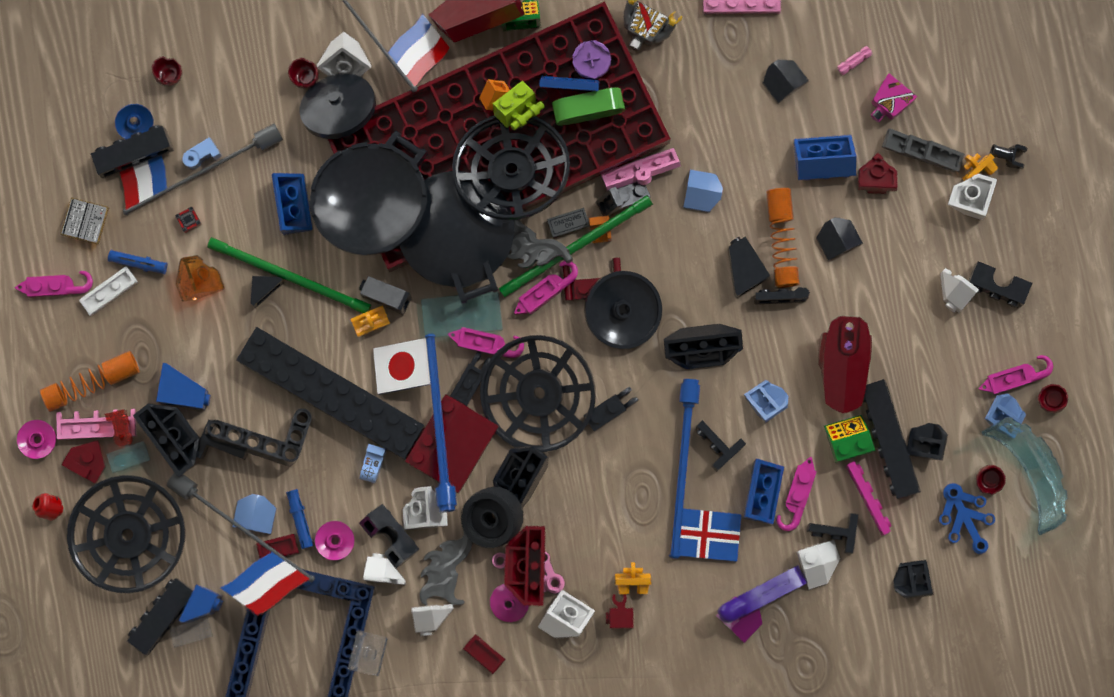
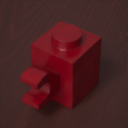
M616 594L612 596V602L617 608H610V612H606V624H610V628H634V608H625L626 594H623L622 602L616 601Z

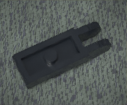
M798 287L795 291L783 288L779 289L778 292L762 289L755 293L754 304L801 303L809 298L810 292L804 287Z
M479 351L474 356L472 362L466 367L450 397L465 406H468L478 389L484 370L491 359L488 357L482 369H478L475 365L481 358L482 353Z
M630 387L617 395H613L594 408L591 420L588 423L594 432L639 401L637 397L630 399L624 405L620 401V398L632 391Z

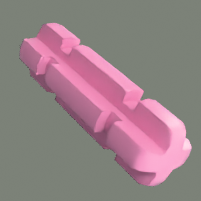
M865 46L860 52L848 58L845 63L843 62L838 65V71L842 75L849 72V69L852 70L863 62L864 58H869L872 55V51L868 46Z

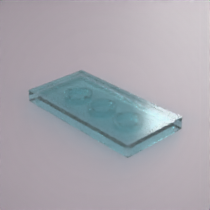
M489 292L469 299L464 304L461 303L459 295L421 299L425 335L434 334L436 337L448 336L447 333L460 330L461 327L482 332L503 330L499 292Z

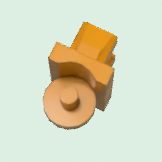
M978 153L974 157L967 155L965 157L967 163L963 167L967 171L971 167L973 168L962 180L966 181L979 174L982 170L989 176L998 169L993 161L995 157L990 153L977 162L981 158Z
M383 305L350 319L358 337L390 324Z
M631 562V568H623V574H615V584L618 587L619 594H629V585H637L638 594H648L649 585H651V573H643V568H635V562Z

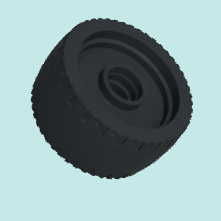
M500 487L485 488L473 494L463 506L461 512L462 528L467 537L478 546L484 548L500 547L510 542L521 530L524 520L523 508L518 498L509 490Z

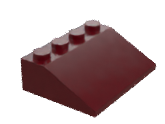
M445 394L441 400L448 476L449 483H451V486H455V491L459 494L499 426ZM432 415L405 462L440 483L434 415Z

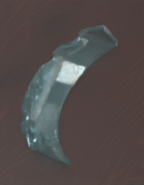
M1006 417L981 431L983 436L997 440L1009 449L1027 473L1038 504L1039 524L1037 532L1039 535L1056 529L1066 521L1065 501L1068 499V495L1061 482L1063 474L1051 449L1042 437H1036L1031 432L1032 428L1029 425L1020 424L1014 421L1013 418Z

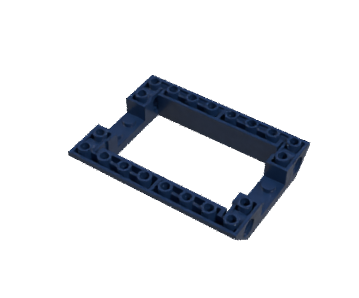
M304 570L309 575H314L315 580L313 582L307 581L297 587V589L351 601L328 697H348L375 586ZM247 608L225 697H249L270 609L263 614L256 615Z

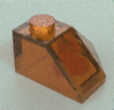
M195 255L180 259L176 287L182 302L196 300L225 289L219 271L213 266L209 267L203 263L201 257Z

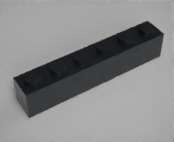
M883 379L867 384L863 403L867 402L869 409L866 410L868 420L873 421L875 427L872 429L874 439H878L881 446L878 447L880 458H884L886 466H883L886 477H890L892 484L889 485L892 496L900 499L920 493L919 483L887 382Z

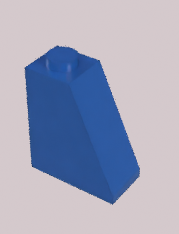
M163 363L156 402L205 410L206 406H209L211 399L208 390L167 363Z

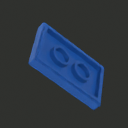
M542 76L539 87L598 91L599 81Z

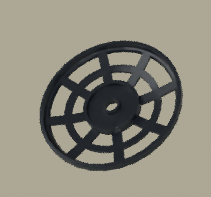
M491 116L477 123L463 136L454 153L452 168L456 188L469 206L491 218L518 220L536 215L554 203L568 181L570 159L563 138L546 121L534 116L526 121L528 124L538 127L534 136L531 137L521 133H509V127L507 128L495 116ZM500 124L502 135L491 138L482 146L473 140L484 129ZM545 132L557 142L562 156L551 159L547 149L539 142ZM511 140H521L529 144L523 150L512 147ZM503 141L504 149L498 151L495 155L487 151L493 145ZM468 145L477 152L472 161L471 173H459L460 159ZM535 147L542 153L545 161L534 163L530 154ZM481 157L489 161L487 172H477ZM564 163V174L560 187L557 191L548 188L552 178L553 167ZM509 167H516L517 171L515 173H508L507 169ZM547 169L544 183L536 182L534 180L535 172ZM490 179L495 187L489 193H486L478 180ZM461 181H473L476 190L483 197L477 205L466 195ZM528 186L537 191L530 197L521 200L520 191ZM501 191L512 193L513 201L498 200L496 196ZM542 194L551 197L542 206L523 213L522 205L534 201ZM490 203L503 207H514L515 214H496L486 211L484 208Z
M529 335L507 343L493 355L482 376L480 398L485 417L499 426L496 434L505 442L516 448L533 446L540 452H548L568 445L585 430L595 408L596 387L593 374L587 362L572 346L551 336ZM535 341L552 342L564 347L566 350L561 358L550 353L538 352ZM521 343H528L530 353L517 358L511 364L501 359L503 354L512 347ZM572 354L584 367L589 383H578L574 371L567 364ZM539 358L550 359L557 364L550 372L541 369ZM531 359L532 371L524 375L516 369L519 364ZM497 365L505 371L500 384V394L488 396L489 378L494 366ZM563 368L569 374L573 385L562 386L557 376ZM510 375L519 380L516 392L506 393L507 382ZM537 387L544 390L545 395L543 398H538L535 395ZM590 391L589 409L582 422L574 414L579 405L580 392ZM574 392L573 404L569 411L561 404L563 394ZM509 400H517L523 409L517 417L509 407ZM501 402L506 415L513 422L506 432L495 420L489 403ZM555 410L565 417L559 423L549 426L548 415ZM529 414L539 416L541 427L525 424L524 420ZM569 421L577 428L568 438L558 443L550 444V432L562 428ZM520 427L531 433L542 434V445L526 444L512 436Z
M133 475L111 477L100 481L88 489L74 506L67 527L68 549L78 571L95 586L115 593L131 594L142 592L162 582L178 564L185 545L186 529L184 517L175 499L159 484ZM137 482L148 485L150 488L145 497L136 494H121L118 483ZM110 485L113 497L100 504L95 511L84 506L87 500L96 492ZM157 491L163 494L171 503L176 512V517L166 520L161 509L152 502ZM123 500H136L142 503L136 513L126 511ZM116 503L117 514L110 519L100 515L105 508ZM149 507L156 512L161 522L150 525L146 518H144ZM79 513H82L90 518L87 527V542L75 545V525ZM98 522L105 526L104 538L93 540L94 525ZM179 524L180 542L174 557L165 552L169 541L168 527ZM127 529L133 532V537L130 540L123 538V532ZM163 529L162 544L158 548L151 544L152 532ZM107 546L109 551L113 553L107 563L103 561L95 548ZM146 550L156 555L148 564L143 567L140 566L138 556ZM90 551L94 560L103 568L98 578L91 575L79 559L78 552ZM120 557L130 558L133 570L116 569L114 566ZM160 559L170 563L167 570L158 578L144 584L142 573L154 567ZM110 573L121 576L134 575L136 587L120 588L104 582Z

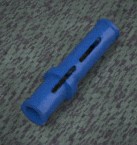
M110 250L108 255V262L143 269L144 272L152 271L165 275L168 263L152 260L148 256L143 258ZM121 258H125V259H129V260H134L135 262L123 260V259H121ZM142 262V263H147V264H151V265H155V266L153 267V266H149V265H145V264H140V263Z
M298 489L286 492L290 504L289 512L290 514L292 513L301 549L314 546L305 518V507L302 506Z

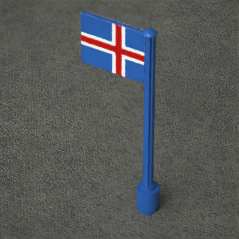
M683 379L679 402L683 403L684 417L671 555L669 557L678 559L680 556L737 561L742 514L683 509L692 409L695 404H699L700 395L699 380Z

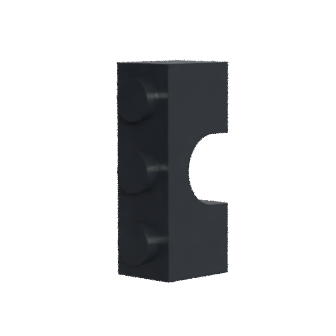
M977 261L969 278V282L979 289L977 293L985 292L989 294L988 297L997 301L1000 299L1005 300L1007 305L1014 308L1022 307L1025 304L1033 284L1032 282L1014 276L1011 278L1008 286L1000 287L994 282L993 278L996 268Z
M383 504L371 511L359 522L370 538L378 534L388 538L390 548L384 555L396 569L420 550L414 540L408 536L403 527Z

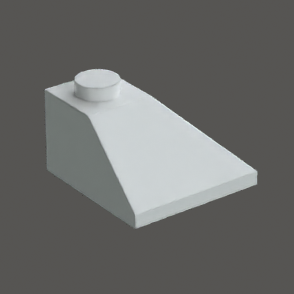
M562 590L545 614L538 628L554 638L576 637L581 634L595 610Z

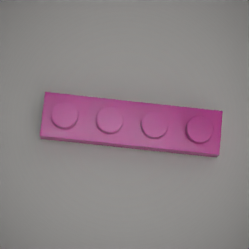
M854 461L846 465L881 535L883 536L891 532V523L887 516L883 517L880 511L882 506L879 500H874L871 494L873 489L870 483L864 481L862 477L864 472L860 464L856 465Z

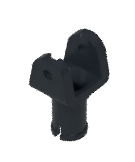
M994 144L991 147L990 153L994 157L1005 159L1007 167L1024 169V164L1014 160L1016 151L1025 153L1028 148L1016 144L1008 149Z

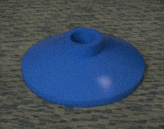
M140 104L124 106L115 117V128L119 135L125 139L131 138V135L134 133L149 131V128L154 125L151 112ZM133 117L137 118L135 122H131L130 119Z

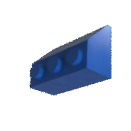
M851 135L794 139L798 180L856 176L857 156Z

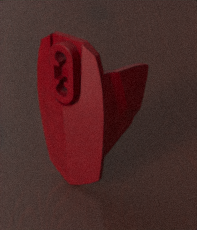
M838 316L831 321L828 331L822 333L819 338L818 365L821 369L824 385L825 403L840 413H848L861 407L865 395L872 354V335L869 333L868 323L860 317ZM847 323L853 324L851 330L846 329ZM847 341H850L852 344L850 349H845Z

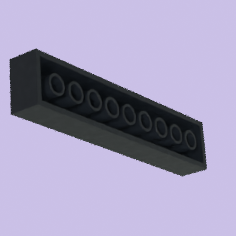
M258 327L255 328L236 359L240 364L405 461L425 429L424 424Z

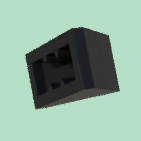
M252 276L251 304L256 309L283 285V280L280 277Z

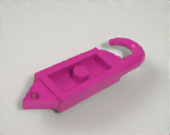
M565 261L559 264L560 267L564 265L570 266L571 274L564 279L555 274L548 275L518 298L519 302L514 314L530 313L531 315L562 292L561 290L577 278L578 268L573 262L568 264Z
M461 327L460 330L447 333L457 343L458 347L493 355L505 345L504 339L500 335ZM516 335L513 336V339L520 338ZM524 343L519 344L518 349L515 351L508 350L503 354V357L516 358L520 356L524 350Z
M1039 355L1037 359H1042L1047 363L1045 370L1036 373L1029 364L1019 365L988 375L986 381L978 389L991 392L994 395L1044 379L1052 373L1053 362L1049 357Z
M811 456L804 463L797 466L785 502L787 509L794 513L791 524L784 525L781 522V515H777V525L784 531H792L800 523L817 472L814 469Z

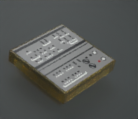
M71 197L61 235L99 245L109 207Z

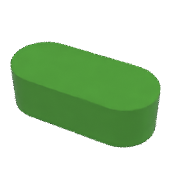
M620 88L588 92L552 102L557 125L575 124L613 116L625 111Z

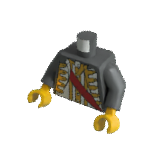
M628 0L623 13L627 34L633 37L628 46L633 50L639 51L643 43L651 46L653 43L658 44L669 38L676 27L675 24L682 20V16L675 20L673 16L676 11L668 17L637 0Z

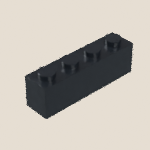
M155 125L150 127L149 131L134 133L131 135V138L126 140H116L113 142V145L99 147L90 154L97 174L103 179L170 153L174 149L167 130L163 125Z
M179 578L171 579L166 584L164 594L162 596L158 595L152 603L154 606L150 612L147 610L141 616L140 620L142 622L139 626H134L128 633L129 639L127 642L145 656H149L184 611L191 597L193 589Z

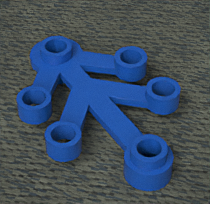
M956 483L948 484L943 490L946 504L943 513L939 516V523L941 525H948L951 522L950 513L953 505H955L958 511L952 531L948 534V540L951 543H956L960 540L959 533L964 522L973 540L972 550L976 554L985 553L988 550V542L980 537L971 518L982 521L985 525L989 526L995 523V516L991 513L983 514L965 508L962 500L970 502L977 508H982L986 505L985 497H976L964 493L961 486ZM952 489L957 492L955 497L950 495ZM978 498L983 500V505L977 504ZM942 516L948 517L947 523L942 522ZM987 516L992 517L991 523L986 522ZM952 533L957 535L956 541L951 539ZM979 542H982L984 544V548L982 550L978 549L977 544Z

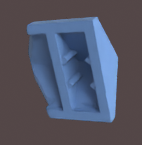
M690 170L683 208L710 212L721 200L723 191L717 175Z
M767 380L744 394L756 414L765 422L788 408V394L783 388L771 384Z
M1002 394L996 396L985 420L991 427L1014 438L1026 414L1022 411L1015 398L1009 394Z
M251 494L238 500L234 521L247 530L271 534L276 507L264 496Z

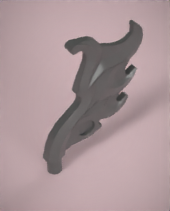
M521 219L514 220L512 253L507 257L513 260H524L523 263L518 264L519 267H532L536 261H538V266H543L558 256L563 257L567 264L573 261L569 253L570 251L562 243L553 239H537L536 233L525 226Z
M465 531L461 539L446 541L440 544L442 551H431L425 555L423 560L426 561L430 558L432 562L422 571L420 576L421 578L425 575L428 576V582L420 591V600L424 605H428L427 599L432 596L445 598L453 605H463L465 603L464 600H458L454 596L458 579L456 567L468 556L473 544L465 534Z

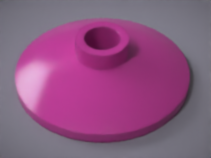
M31 420L25 423L17 434L19 450L25 456L32 459L46 457L52 452L56 444L54 429L50 424L42 420ZM41 437V442L36 444L35 438Z
M330 521L323 524L315 536V545L318 552L329 560L345 558L354 547L355 540L352 530L348 525L340 521ZM334 537L339 539V543L336 545L332 543Z
M504 584L498 586L490 598V607L493 614L505 622L520 620L525 616L529 606H524ZM510 601L512 603V606L507 607L505 605V602Z

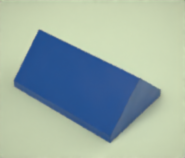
M271 174L281 233L289 235L312 231L304 174Z
M755 459L743 519L774 524L784 466Z

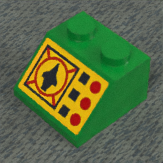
M523 0L521 8L525 14L522 17L502 24V30L512 31L541 28L538 1Z
M862 415L824 426L835 463L875 451L870 432Z

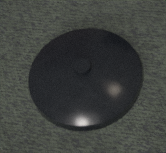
M348 73L331 75L315 83L305 93L300 104V117L305 128L319 138H343L359 131L369 122L376 108V96L369 82L358 75Z
M631 271L611 272L597 280L589 290L584 305L585 320L591 333L603 344L618 349L634 348L648 341L658 329L662 318L661 298L656 287L644 276Z

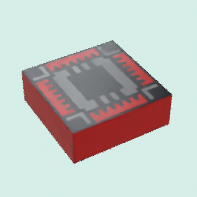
M193 207L175 215L184 233L202 224Z

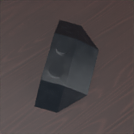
M723 324L680 328L663 339L665 358L685 370L725 365L738 352L743 350L742 330Z
M148 403L133 415L178 477L195 465L200 437L178 408Z
M533 446L511 448L493 479L494 487L504 488L512 492L518 498L523 508L532 497L548 468V456Z

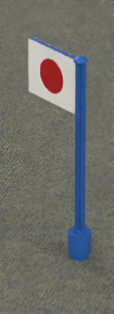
M427 334L423 339L373 348L377 393L379 395L431 385L440 476L439 487L435 488L437 508H439L441 513L455 511V506H457L455 486H451L448 476L435 346L436 336L434 334Z

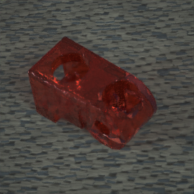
M122 409L106 413V422H112L115 432L113 436L114 443L120 447H128L133 441L127 410Z

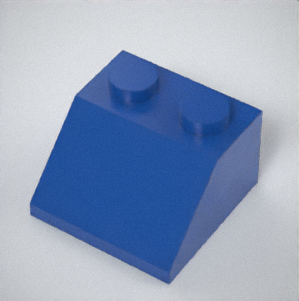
M196 584L179 621L190 623L215 614L223 605L224 601L221 600L223 595Z

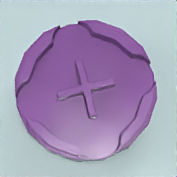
M598 41L583 42L573 53L574 69L581 77L586 79L602 77L608 72L611 65V56L608 48Z

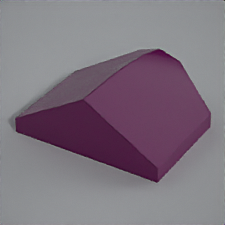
M760 608L731 623L723 622L719 615H716L743 643L763 624Z

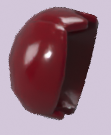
M161 56L153 62L151 67L152 74L157 83L163 86H173L180 81L182 68L174 58L170 59Z
M299 58L289 65L288 76L295 86L307 89L314 86L318 81L319 71L312 61Z
M1050 384L1043 387L1038 396L1041 408L1047 413L1053 414L1064 410L1069 400L1067 391L1058 384Z
M986 465L980 468L976 474L977 487L982 493L994 495L1003 489L1006 484V475L1000 467Z

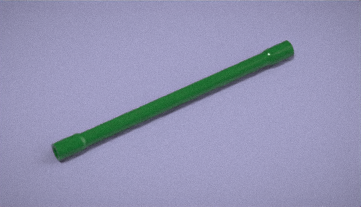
M648 195L644 196L629 208L566 246L570 251V255L634 215L652 206L651 199ZM558 256L546 265H536L519 277L502 285L499 289L503 296L507 297L564 259Z
M213 237L208 242L207 248L226 254L304 287L362 314L371 309L372 305L335 291L229 246L227 243Z

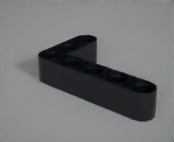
M303 408L295 412L284 442L220 420H211L205 429V436L210 441L285 466H292L300 456L311 422V413ZM297 416H304L306 422L300 423L297 420ZM213 426L217 427L220 433L213 434L210 432V428ZM228 434H237L238 440H231ZM291 434H298L300 441H294L291 438ZM254 439L257 442V446H249L247 440ZM266 446H274L276 452L269 453L266 449ZM285 452H292L294 459L286 458Z

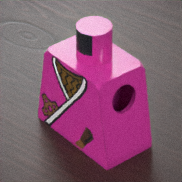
M888 74L871 102L876 107L871 117L877 122H880L884 116L893 120L916 100L917 96L891 74Z

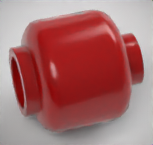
M42 493L33 501V511L39 518L53 521L63 512L62 501L58 496Z

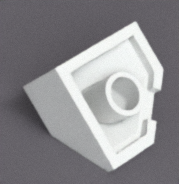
M343 32L331 41L318 62L317 68L328 76L341 73L361 76L371 68V64L359 43Z
M977 174L955 185L948 205L964 215L983 220L987 214L997 179Z
M945 268L940 274L943 301L947 303L945 306L949 310L959 313L979 289L960 275L952 276V272Z
M430 486L414 488L410 503L406 504L403 508L404 530L448 526L447 513H441L439 508H437L434 490Z
M832 540L797 551L808 589L828 584L840 560L835 541Z
M373 553L372 557H367L363 580L406 584L405 579L387 558H384V554Z
M454 605L412 608L415 632H420V636L432 635V631H436L452 612Z

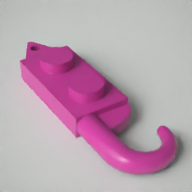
M86 271L79 272V274L87 278V283L84 286H74L72 279L67 275L26 277V280L17 285L15 289L27 294V297L83 294L91 289L93 279Z

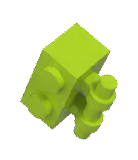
M523 81L493 103L494 116L507 128L511 126L513 130L523 127L527 124V120L533 116L536 117L540 114V110L545 107L541 101L536 104L535 92Z

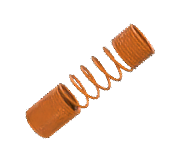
M770 189L766 192L769 222H772L769 227L779 230L772 233L770 237L780 240L773 243L771 247L781 250L774 253L772 257L782 260L773 265L776 268L774 269L775 287L798 286L800 284L798 267L775 266L782 262L797 260L798 258L774 257L778 253L796 250L797 248L773 247L777 243L795 240L796 238L772 237L776 233L794 230L795 228L771 227L775 223L788 222L794 219L791 189Z
M125 352L120 356L118 355V357L116 356L111 360L109 359L101 363L102 369L99 364L97 365L102 378L103 388L99 385L89 368L88 371L94 391L88 387L79 372L84 396L78 390L72 378L69 377L75 400L70 396L61 380L60 383L64 395L57 383L40 389L41 397L48 411H55V409L66 406V393L72 401H76L75 389L82 397L86 396L85 386L91 393H95L94 381L101 389H104V378L110 385H113L136 374L138 375L140 370L132 352Z

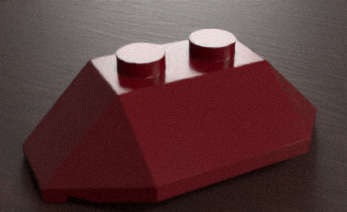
M525 526L505 545L504 585L524 606H543L545 526Z

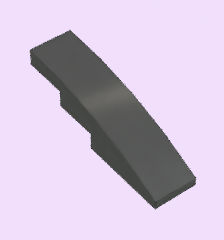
M893 129L887 130L882 148L955 172L960 171L964 158V153L934 141H926Z

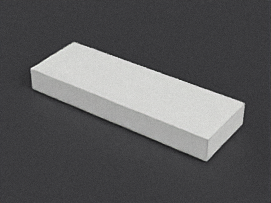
M126 266L79 299L88 314L92 316L139 282Z

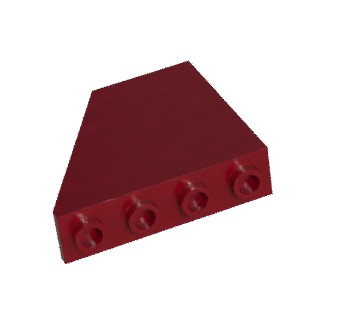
M446 0L432 11L429 17L436 27L455 43L522 17L525 12L521 8L523 4L520 0Z

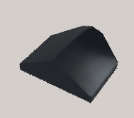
M778 59L768 66L763 85L779 104L809 82V80L794 60Z
M837 217L826 221L816 238L828 261L863 244L852 221Z
M933 423L911 428L907 445L909 455L928 460L943 461L948 434L939 424Z
M927 560L899 564L893 580L895 592L906 599L933 595Z

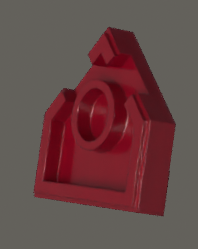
M879 153L858 170V190H867L869 194H886L887 191H897V170L890 166Z
M99 440L72 447L62 466L97 484L106 468Z

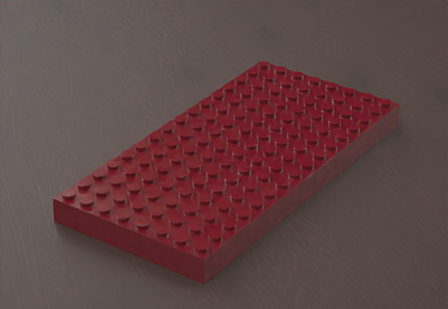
M605 1L417 87L418 90L416 92L409 90L376 106L369 122L359 131L343 138L328 139L335 154L358 143L385 144L391 135L398 131L402 134L403 138L418 148L428 151L427 157L419 166L424 180L439 173L453 171L454 153L463 136L480 121L494 116V110H486L480 100V95L486 82L490 79L505 81L510 90L523 81L535 92L536 104L539 101L544 104L545 107L540 110V114L536 117L546 121L556 129L563 138L569 153V178L562 193L590 181L607 171L670 144L671 140ZM593 40L603 43L610 52L611 65L605 75L589 80H598L599 90L620 88L625 111L613 116L575 124L557 125L552 102L561 98L593 91L539 87L541 77L586 79L575 71L573 53L583 42ZM528 123L523 127H518L516 130L509 126V133H521L531 137L538 130V127ZM500 124L484 129L473 140L482 146L491 138L502 135ZM545 132L539 142L547 149L551 159L562 156L557 142ZM511 140L512 147L523 150L529 144L521 140ZM503 141L493 145L487 151L495 155L498 151L504 149ZM397 143L395 145L396 148L411 158H415V154ZM468 145L460 159L459 171L471 173L472 161L477 152ZM535 147L530 154L534 163L545 161L542 153ZM481 157L477 172H487L489 161ZM564 163L553 167L552 178L548 188L557 191L560 187L564 174ZM509 167L507 169L508 173H515L517 171L516 167ZM547 169L536 171L534 180L543 184ZM528 186L520 191L521 200L530 197L537 191ZM501 191L507 201H513L512 193ZM542 194L534 201L522 205V209L527 210L551 199V197ZM510 207L512 214L514 215L515 209L514 207ZM400 245L392 250L380 253L389 273L408 264Z

